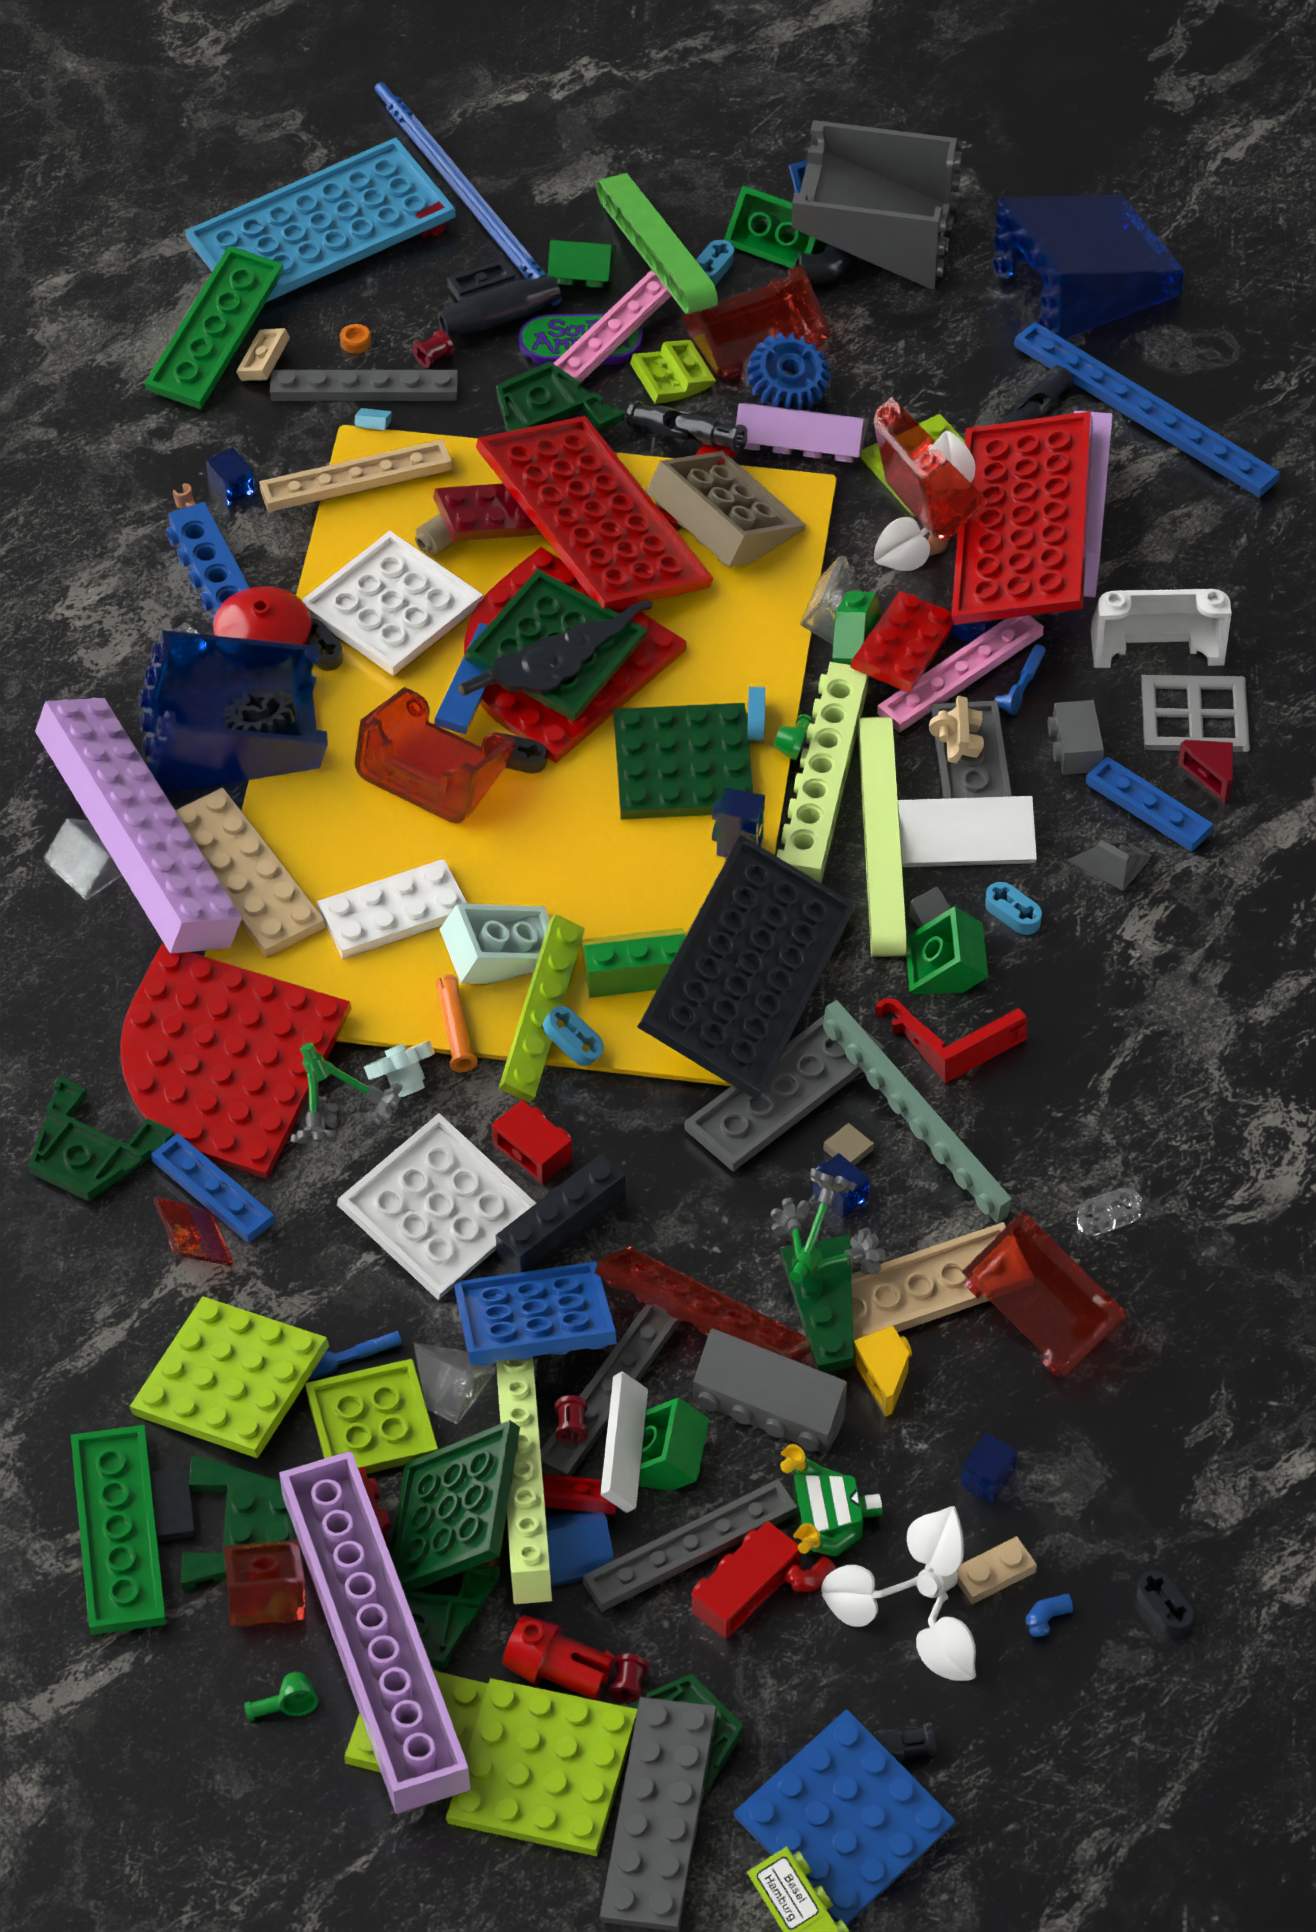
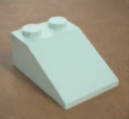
M456 904L440 928V932L460 983L492 984L534 972L548 926L549 916L545 906Z

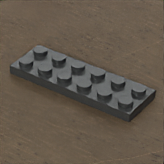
M822 1016L787 1043L763 1093L757 1100L732 1085L686 1120L685 1131L734 1172L862 1073L863 1070L858 1065H854L849 1061L843 1047L836 1040H832L827 1036L823 1028L824 1016ZM863 1029L885 1054V1046Z
M640 1697L601 1907V1922L679 1932L717 1718L716 1706Z

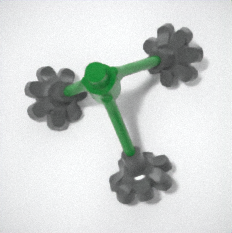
M307 1043L300 1048L304 1057L302 1063L308 1077L309 1097L296 1121L300 1122L299 1129L301 1131H298L297 1134H291V1142L303 1144L311 1139L312 1141H337L336 1130H326L325 1126L337 1127L339 1124L337 1117L340 1114L339 1108L336 1103H328L326 1096H319L318 1082L331 1074L364 1093L366 1099L375 1103V1113L372 1120L377 1125L380 1124L382 1119L387 1121L392 1114L390 1107H395L399 1103L401 1097L397 1095L400 1093L403 1085L395 1082L389 1089L383 1092L372 1085L368 1087L337 1069L329 1061H325L322 1054L317 1053L313 1043Z
M811 1168L810 1180L818 1183L819 1187L822 1188L818 1198L820 1205L817 1213L810 1211V1203L808 1201L802 1200L795 1206L792 1198H785L782 1201L784 1210L774 1208L771 1211L772 1219L777 1222L772 1225L774 1234L776 1236L785 1234L787 1241L794 1242L796 1258L793 1262L790 1278L794 1282L801 1283L814 1270L818 1271L824 1267L843 1262L848 1264L860 1263V1269L863 1274L880 1273L881 1267L877 1261L885 1260L886 1254L884 1249H876L879 1239L875 1233L871 1234L868 1227L859 1230L858 1235L851 1238L850 1244L852 1249L845 1250L844 1254L823 1259L820 1251L815 1248V1242L827 1206L832 1205L836 1193L853 1191L857 1184L849 1182L842 1176H836L834 1179L831 1175ZM801 1237L808 1238L804 1247L802 1246Z

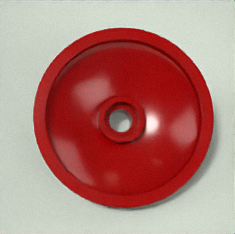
M269 586L248 588L230 596L218 608L213 621L214 636L220 648L229 656L252 664L274 663L294 655L305 645L312 628L309 609L298 596L287 590Z

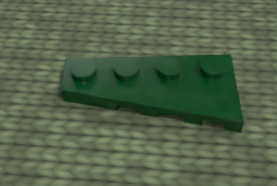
M850 1234L816 1241L815 1248L820 1251L823 1259L844 1254L845 1250L851 1249ZM794 1246L781 1248V1260L816 1369L828 1372L852 1367L854 1351L851 1264L843 1262L824 1267L818 1271L814 1270L801 1283H797L790 1278L793 1262L796 1258Z

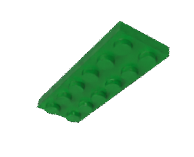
M228 245L145 381L146 391L202 409L284 273L283 264Z
M145 1425L72 1434L71 1445L90 1635L166 1625Z

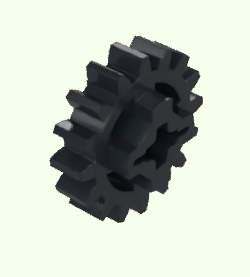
M257 687L254 691L242 692L243 697L241 699L232 698L233 705L225 706L226 713L222 714L228 735H234L237 741L245 737L246 742L250 743L254 738H258L260 742L269 737L275 738L277 737L276 732L278 730L286 732L288 730L286 724L294 723L293 716L296 715L291 695L289 693L284 694L283 689L280 688L273 692L272 687H268L265 691H260L259 687Z

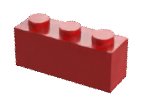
M769 1521L758 1530H751L744 1538L742 1546L734 1554H727L718 1564L717 1570L708 1579L703 1578L695 1585L692 1591V1613L724 1639H727L785 1582L784 1574L793 1564L801 1566V1552L798 1549V1544Z

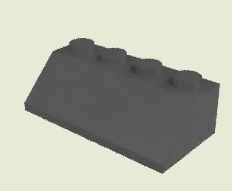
M712 1328L693 1381V1402L698 1403L708 1411H718L728 1415L740 1424H750L763 1429L773 1437H783L798 1443L808 1451H818L827 1455L845 1422L847 1381Z

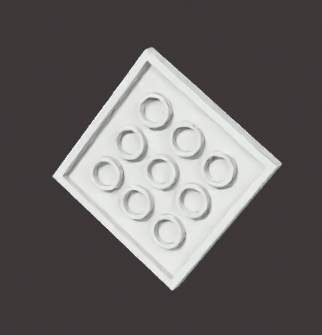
M389 531L302 599V601L308 607L311 618L320 620L331 633L394 676L471 614L479 602L483 600V594Z
M440 1113L338 1198L337 1202L338 1207L438 1300L454 1287L455 1282L465 1278L496 1250L497 1233L536 1204L533 1199Z

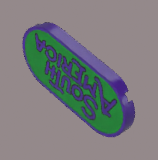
M606 313L548 314L532 318L520 330V351L525 357L527 355L532 358V362L538 365H543L547 362L554 364ZM640 326L600 365L623 364L629 361L633 354L639 353L642 348V331Z

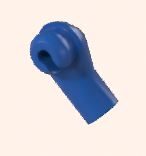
M1069 1594L1043 1599L1035 1603L1026 1616V1625H1029V1631L1033 1637L1044 1636L1050 1632L1048 1621L1051 1617L1073 1612V1605Z

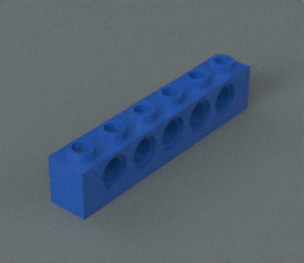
M201 502L168 513L170 527H166V533L172 546L177 545L179 561L182 567H188V575L194 589L199 588L202 606L205 611H211L213 624L215 614L221 604L235 593L250 587L205 502ZM236 659L239 666L248 664Z

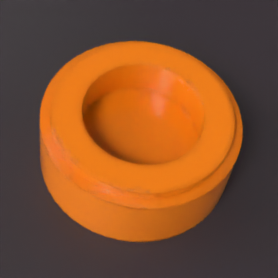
M351 324L344 327L340 332L342 349L354 354L366 351L371 345L370 330L361 324Z

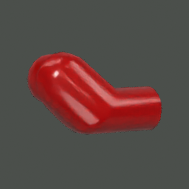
M822 1556L810 1570L804 1571L800 1565L793 1564L784 1574V1579L792 1585L791 1589L794 1591L812 1592L822 1585L824 1579L832 1571L836 1570V1567L829 1558Z

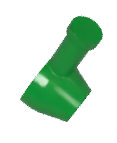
M801 714L796 720V726H780L773 746L786 757L797 761L809 723L813 724L812 718L807 714Z
M292 1672L284 1677L279 1695L252 1703L251 1701L245 1702L244 1705L249 1721L255 1720L256 1717L281 1710L290 1716H301L310 1713L316 1708L318 1697L314 1686L305 1674Z

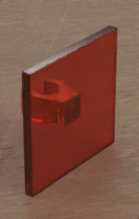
M158 1197L153 1200L169 1236L168 1244L173 1254L176 1253L177 1256L226 1266L233 1264V1260L210 1210L206 1207Z

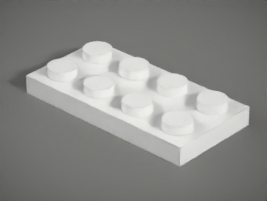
M442 859L319 900L317 904L318 911L323 917L342 959L442 926L456 904H467L445 860Z

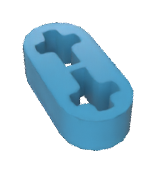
M726 240L712 241L696 259L697 263L712 280L714 286L734 263V246Z
M749 686L747 734L749 741L764 742L766 687Z
M996 882L987 888L985 906L992 915L1019 934L1029 935L1038 931L1041 925L1042 911L1034 901L1005 882Z
M559 1006L552 1009L543 1021L544 1032L574 1062L582 1066H588L600 1057L604 1047L601 1038L571 1009ZM559 1020L565 1023L562 1028L556 1025ZM585 1044H587L590 1047L589 1051L587 1052L583 1051L581 1048Z

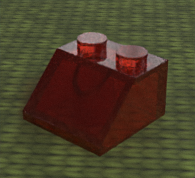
M298 1540L223 1546L230 1626H254L258 1623L269 1622L290 1623L295 1620L306 1619L305 1584Z

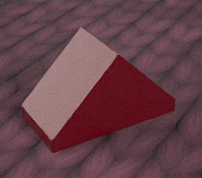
M1184 740L1181 742L1178 765L1222 802L1226 803L1230 798L1232 785L1233 742Z

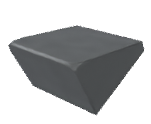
M935 887L911 900L909 916L920 928L948 911L950 907L938 887Z

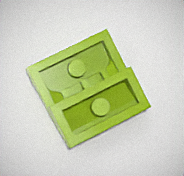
M691 340L663 342L660 352L633 354L630 362L655 404L676 401L710 388L716 381Z

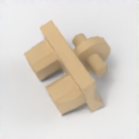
M958 696L956 698V707L949 712L940 711L929 722L930 733L938 737L941 742H947L948 762L957 764L962 755L977 758L984 747L982 736L969 733V731L977 733L981 727L982 711L968 708L967 697Z

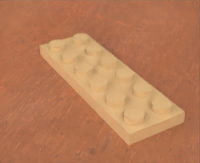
M223 787L175 810L241 915L240 924L266 958L325 929L323 917Z
M1004 1222L880 1264L881 1271L878 1274H863L861 1271L851 1274L853 1341L891 1325L899 1332L1033 1286V1276Z

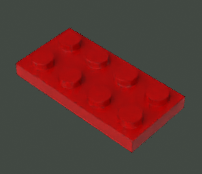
M899 591L853 657L850 668L911 693L956 626L952 619V613L943 607L918 599L912 594Z

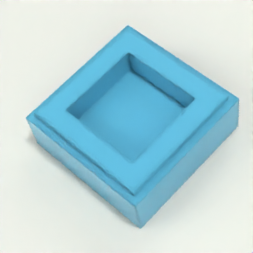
M361 408L355 415V426L384 430L391 423L392 412Z

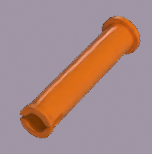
M443 975L445 985H443L440 977L436 980L435 984L438 989L452 1056L450 1067L455 1072H467L476 1067L478 1060L471 1049L458 988V979L454 975Z

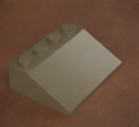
M723 451L660 461L646 490V493L655 500L660 508L668 511L680 526L688 529L701 545L708 547L718 556V560L722 564L729 567L749 564L802 532L806 527L803 521L733 459L726 456ZM720 458L725 459L724 464L721 466L715 465Z

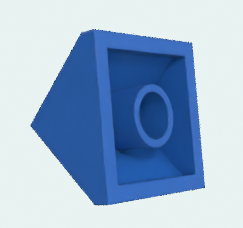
M573 1511L546 1517L551 1587L583 1580V1575L614 1561L607 1518L603 1512Z

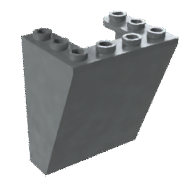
M813 120L810 130L812 143L811 147L808 148L807 166L800 193L794 194L792 202V228L922 286L935 289L937 277H943L945 259L941 258L948 255L950 238H946V235H952L954 217H951V214L956 215L958 210L959 197L954 196V192L958 193L960 174H955V170L960 169L962 152L956 151L957 138Z

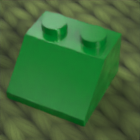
M550 240L548 276H553L557 283L561 285H573V279L585 280V286L603 288L604 282H611L617 246Z
M954 906L906 936V959L910 992L914 995L963 993L988 978L982 922Z
M679 1397L647 1409L638 1486L672 1491L696 1482L700 1473V1463L706 1442L709 1418Z

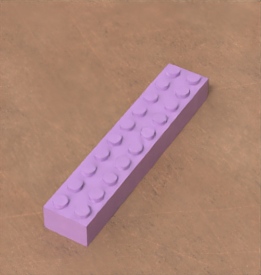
M105 698L45 701L35 732L170 954L231 948L242 919L241 915Z
M352 1451L280 1472L282 1495L395 1813L398 1814L469 1791L470 1779L467 1762Z

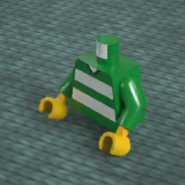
M790 1444L781 1451V1455L787 1457L781 1463L782 1471L791 1473L796 1470L797 1473L794 1475L793 1496L797 1506L799 1529L793 1536L802 1540L798 1545V1549L804 1555L818 1552L833 1557L838 1556L862 1538L863 1518L882 1516L880 1494L858 1496L856 1481L853 1476L843 1475L805 1458L803 1449L796 1444Z

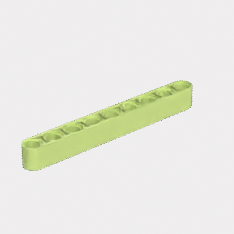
M892 717L859 718L858 741L871 957L906 956V924Z

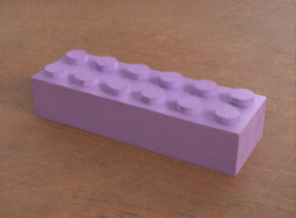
M1074 410V413L1088 412V411H1076V410ZM1091 412L1093 432L1084 596L1096 597L1112 414Z

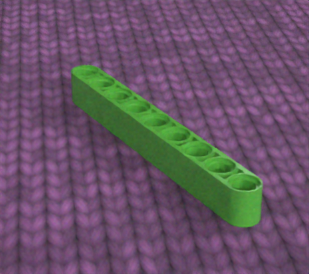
M624 173L598 180L596 186L601 204L686 314L716 307L718 305V297L712 280L630 176Z

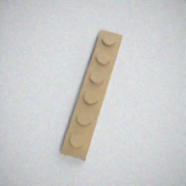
M441 439L259 481L266 508L268 512L449 471L452 470V462L444 441Z

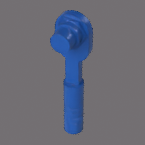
M1034 645L1020 673L1021 678L1018 684L1012 686L1009 694L1004 696L997 695L995 697L998 709L1006 711L1009 715L1017 714L1022 704L1023 692L1028 682L1032 680L1046 652L1042 645Z
M398 1331L360 1343L351 1349L336 1354L326 1351L309 1379H318L332 1374L336 1371L338 1365L357 1358L362 1359L402 1345Z

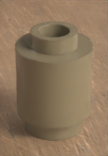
M440 513L416 529L415 541L419 549L424 553L428 552L431 555H436L453 543Z

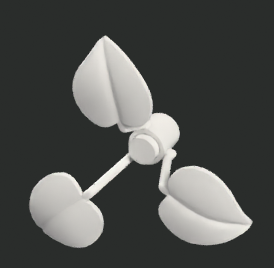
M947 430L943 432L940 438L927 450L921 464L923 478L931 487L936 489L947 487L946 492L936 497L933 501L932 510L934 514L929 517L927 524L922 530L919 529L916 520L911 517H902L892 521L883 530L876 543L874 561L877 564L899 571H911L921 567L927 561L930 554V544L924 535L929 532L934 522L938 521L946 524H951L954 521L959 522V507L951 493L953 487L965 488L971 484L975 476L976 467L973 456L966 444L952 432Z
M954 1506L923 1515L910 1525L907 1532L909 1551L915 1560L926 1563L925 1569L915 1578L880 1591H874L875 1579L869 1570L858 1565H845L832 1571L824 1579L821 1586L824 1600L838 1619L845 1624L855 1627L867 1625L876 1617L878 1604L875 1598H882L913 1586H917L920 1593L924 1596L936 1598V1603L928 1618L930 1628L920 1631L916 1638L917 1650L922 1661L930 1670L947 1679L966 1681L976 1677V1649L969 1628L962 1621L953 1617H943L936 1621L943 1602L948 1599L946 1591L954 1587L958 1581L957 1570L961 1566L964 1555L962 1527Z

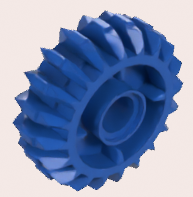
M780 332L776 335L775 339L768 336L764 343L760 342L756 346L755 351L749 357L750 362L746 371L749 375L748 385L754 386L752 390L753 396L762 395L760 399L761 405L770 402L771 407L778 406L787 410L792 408L800 411L803 407L808 411L812 408L813 403L818 404L821 401L822 396L829 387L828 383L831 378V372L828 371L829 361L823 360L825 356L824 351H815L817 347L816 342L808 345L805 343V336L797 340L793 332L789 334L788 338H785ZM784 371H788L793 375H788Z

